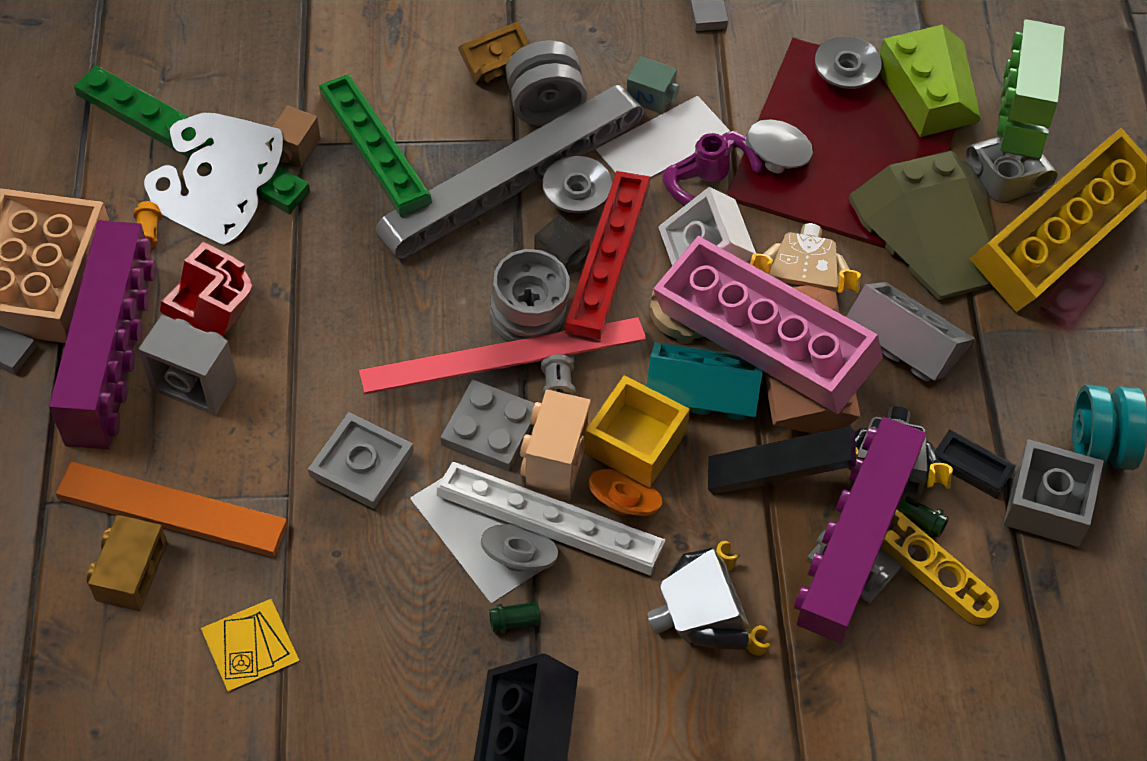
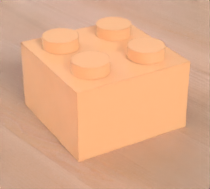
M546 389L542 403L535 402L530 422L531 425H534L532 435L525 434L520 451V456L524 457L520 475L526 477L527 489L551 498L570 502L584 456L585 430L590 424L591 399Z

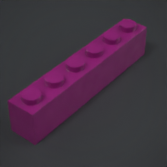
M884 416L877 430L870 427L862 447L863 450L868 451L864 460L856 459V466L852 468L849 480L854 481V485L851 491L843 489L835 510L841 513L837 523L830 520L823 536L822 543L827 544L824 555L816 553L810 566L808 575L814 577L809 588L802 585L795 601L794 608L800 610L797 626L842 644L921 452L926 432Z

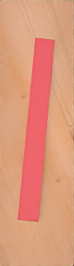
M639 317L606 323L601 339L569 334L563 331L359 370L365 395L538 362L556 354L569 356L646 341V337Z

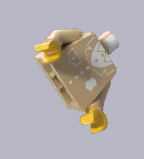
M813 223L803 225L800 234L791 232L785 234L782 243H775L763 254H753L751 257V265L792 288L809 285L832 292L837 290L838 293H843V290H853L855 293H859L861 274L858 271L849 269L843 256L836 253V243L831 239L821 238V227Z

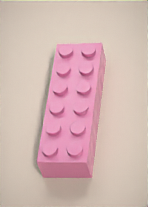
M697 236L653 288L663 313L836 414H839L883 359L878 334L700 236Z

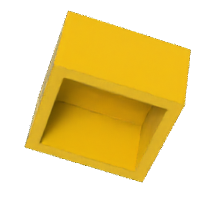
M624 375L585 430L584 453L650 488L687 433L690 409Z

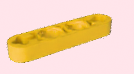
M896 510L891 522L894 528L887 532L881 548L964 620L974 625L987 623L995 615L999 607V601L994 591L905 515ZM905 533L908 537L900 547L897 542L899 539L901 540ZM914 544L923 547L928 555L927 560L919 562L912 559L908 553V547ZM947 570L954 573L957 577L958 585L953 588L944 586L939 581L938 572ZM966 585L969 588L968 592L962 598L958 597L957 595L960 594ZM978 599L983 600L985 605L982 609L976 611L972 607L974 602L978 601Z

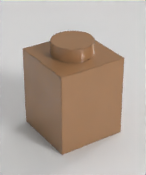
M287 105L273 125L274 128L281 129L283 134V149L280 162L302 167L321 139L318 116ZM272 138L269 141L270 151H272L273 149L271 143L273 142L274 138Z

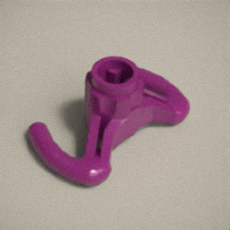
M736 131L726 132L722 136L716 133H708L697 141L695 152L689 158L667 167L662 174V179L672 197L681 204L686 205L696 196L685 191L678 182L697 176L709 182L724 179L729 173V155L733 148H740L747 155L751 168L756 173L764 169L763 160L753 149H750L745 144L746 137Z

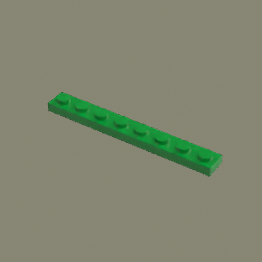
M97 65L74 85L77 96L175 150L170 136V128L177 121L186 119L189 116ZM192 127L185 128L181 134L182 139L185 141L194 139L196 131ZM208 138L205 143L185 153H179L190 158L194 152L206 146H212L214 140ZM206 162L200 164L212 171L211 164ZM267 162L258 165L259 174L262 173L263 167L268 164ZM277 166L272 178L257 188V196L287 214H290L310 193L308 182Z

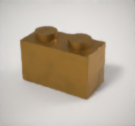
M116 515L112 527L107 528L103 534L101 541L102 551L98 561L90 565L87 574V584L92 591L95 601L141 611L168 544L162 525Z

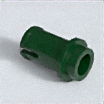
M910 496L905 497V500L902 501L898 509L916 526L926 531L929 537L934 535L939 538L949 520V517L943 515L944 510L938 509V511H935L911 499Z
M537 601L510 606H502L501 603H497L495 608H489L492 632L500 631L501 635H505L506 630L540 626V612Z

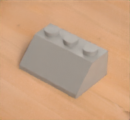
M888 282L865 284L846 316L878 334L882 353L897 362L902 359L912 366L911 372L925 381H930L931 379L935 381L944 378L976 339Z

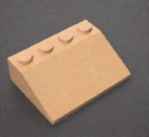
M0 188V326L33 339L66 343L97 221H109L103 202Z

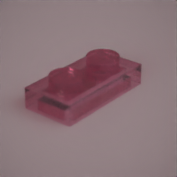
M1077 261L1069 268L1041 305L1038 315L1070 332L1101 290L1107 277Z

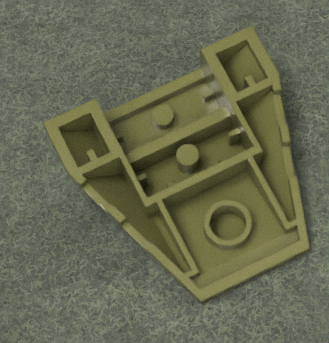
M952 151L889 165L849 195L848 199L862 225L870 233L875 231L887 243L885 248L892 255L897 253L909 265L908 271L938 300L993 286L969 259L995 237L987 191L972 165Z

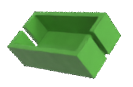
M1025 19L1022 31H1015L1011 45V57L1007 59L1004 70V83L1001 91L1002 100L998 113L1000 117L996 136L1001 137L1000 151L1041 159L1049 134V130L1045 129V127H1051L1058 104L1065 27Z

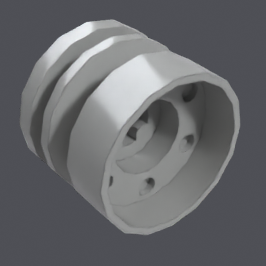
M523 249L510 253L496 267L493 276L490 320L494 330L505 340L510 342L560 331L564 323L570 277L565 266L555 256L542 250Z

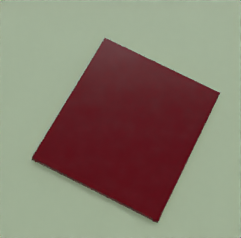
M792 38L758 121L772 119L783 121L796 127L806 135L812 144L813 154L807 165L798 168H785L782 173L769 171L763 160L764 169L756 173L752 170L750 160L744 153L727 196L734 198L737 204L799 223H813L820 226L822 230L886 249L887 243L875 231L870 233L862 225L848 199L849 195L889 165L948 152L956 128L920 137L880 73L871 84L861 88L846 89L834 86L825 81L816 70L815 55L820 45Z

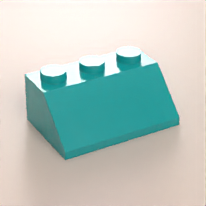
M655 342L650 356L646 386L689 407L692 413L710 414L711 410L725 412V416L730 419L747 420V416L756 417L762 370L735 354Z

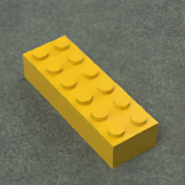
M1122 128L1118 129L970 257V261L1009 305L1018 312L1044 292L1147 199V156Z

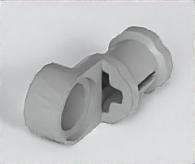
M556 354L541 361V369L545 373L546 386L542 390L543 397L546 389L556 392L557 389H560L561 393L575 396L576 389L571 381V372L574 370V355Z

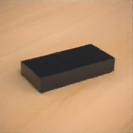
M950 429L936 449L941 462L953 468V476L995 499L998 498L1016 468L1015 464Z

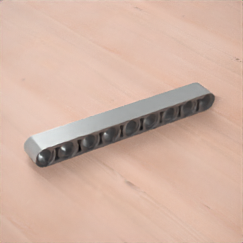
M621 85L613 86L429 190L432 204L401 217L396 210L388 213L378 222L375 232L396 258H406L542 180L547 169L556 161L570 156H583L629 130L640 121L644 108Z

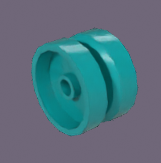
M1083 385L1080 387L1073 410V452L1104 460L1103 467L1108 461L1114 469L1135 470L1139 468L1144 457L1147 442V406L1143 391L1138 387L1118 386L1110 394L1109 390L1103 385Z

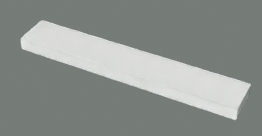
M456 462L451 463L437 487L436 496L650 576L664 549L665 539Z

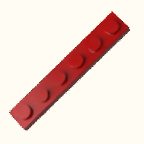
M616 171L565 321V333L601 339L650 188V176Z

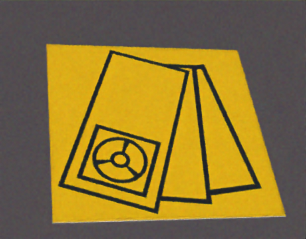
M272 599L201 628L228 692L299 661Z

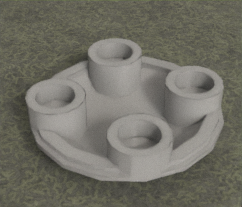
M772 119L760 120L751 126L745 139V144L750 149H753L765 161L766 168L774 173H782L785 168H798L807 165L813 154L812 144L806 135L796 127L783 121Z

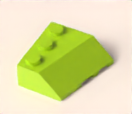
M944 25L883 39L879 53L882 61L880 75L920 137L980 122L981 115L963 40Z

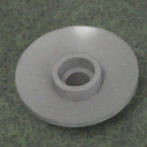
M837 36L828 39L820 45L815 55V67L819 75L828 83L846 89H856L871 84L878 77L882 65L880 54L876 48L869 42L853 36Z
M570 156L556 161L547 169L543 178V191L547 200L556 208L569 213H587L598 209L606 202L612 185V179L608 170L598 161L584 156Z
M513 524L495 525L486 529L482 534L481 546L484 552L493 560L513 571L547 569L556 562L558 557L557 546L550 538Z

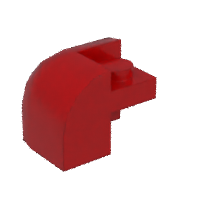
M202 242L184 260L181 281L161 301L159 312L174 320H185L194 328L204 332H215L224 336L244 312L250 299L253 284H251L250 278L244 271L245 265Z

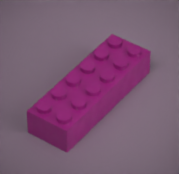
M97 221L49 404L50 411L65 446L110 449L113 435H118L119 407L120 403H125L127 400L128 384L126 378L128 372L134 370L135 351L133 349L135 341H140L142 337V311H147L149 308L150 293L148 286L150 281H155L157 273L156 261L152 260L150 256L151 242L150 239L145 238L141 223Z

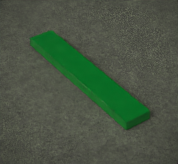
M350 74L319 85L321 96L399 216L401 217L432 204L431 194Z

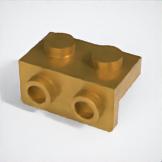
M517 21L463 43L459 46L458 50L474 83L478 84L486 81L487 84H491L505 76L506 65L511 56L530 43L520 22Z

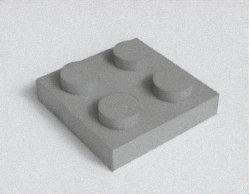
M472 379L440 437L441 445L503 470L510 471L521 450L525 434H529L533 427L530 422L535 403Z
M348 412L309 466V477L375 509L414 452L413 443Z

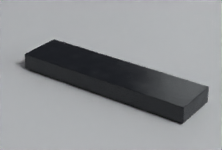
M851 426L708 456V490L713 495L854 467L856 466L855 431Z

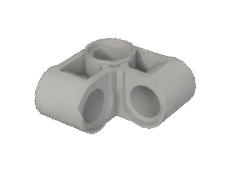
M998 137L969 145L966 148V162L972 165L989 196L1000 202H1008L1034 192L1044 191L1058 177V173L1044 154H1042L1040 159L1000 151L1001 139Z

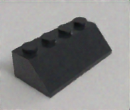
M545 653L489 669L474 761H567L579 671Z

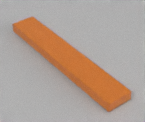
M72 461L55 493L58 500L113 515L160 524L164 529L275 558L288 527L286 518Z

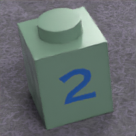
M640 56L627 78L626 91L643 108L663 114L668 103H674L679 93L680 84L676 83L677 69Z

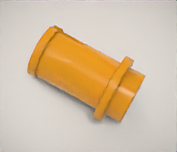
M144 201L135 208L134 218L137 220L136 223L142 224L145 238L150 239L151 248L157 245L158 222L162 219V212L156 203Z

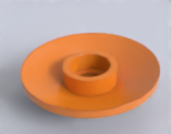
M600 469L590 475L588 481L589 489L597 499L606 504L615 514L622 516L628 514L648 516L657 513L661 508L662 497L652 485L649 488L615 469Z

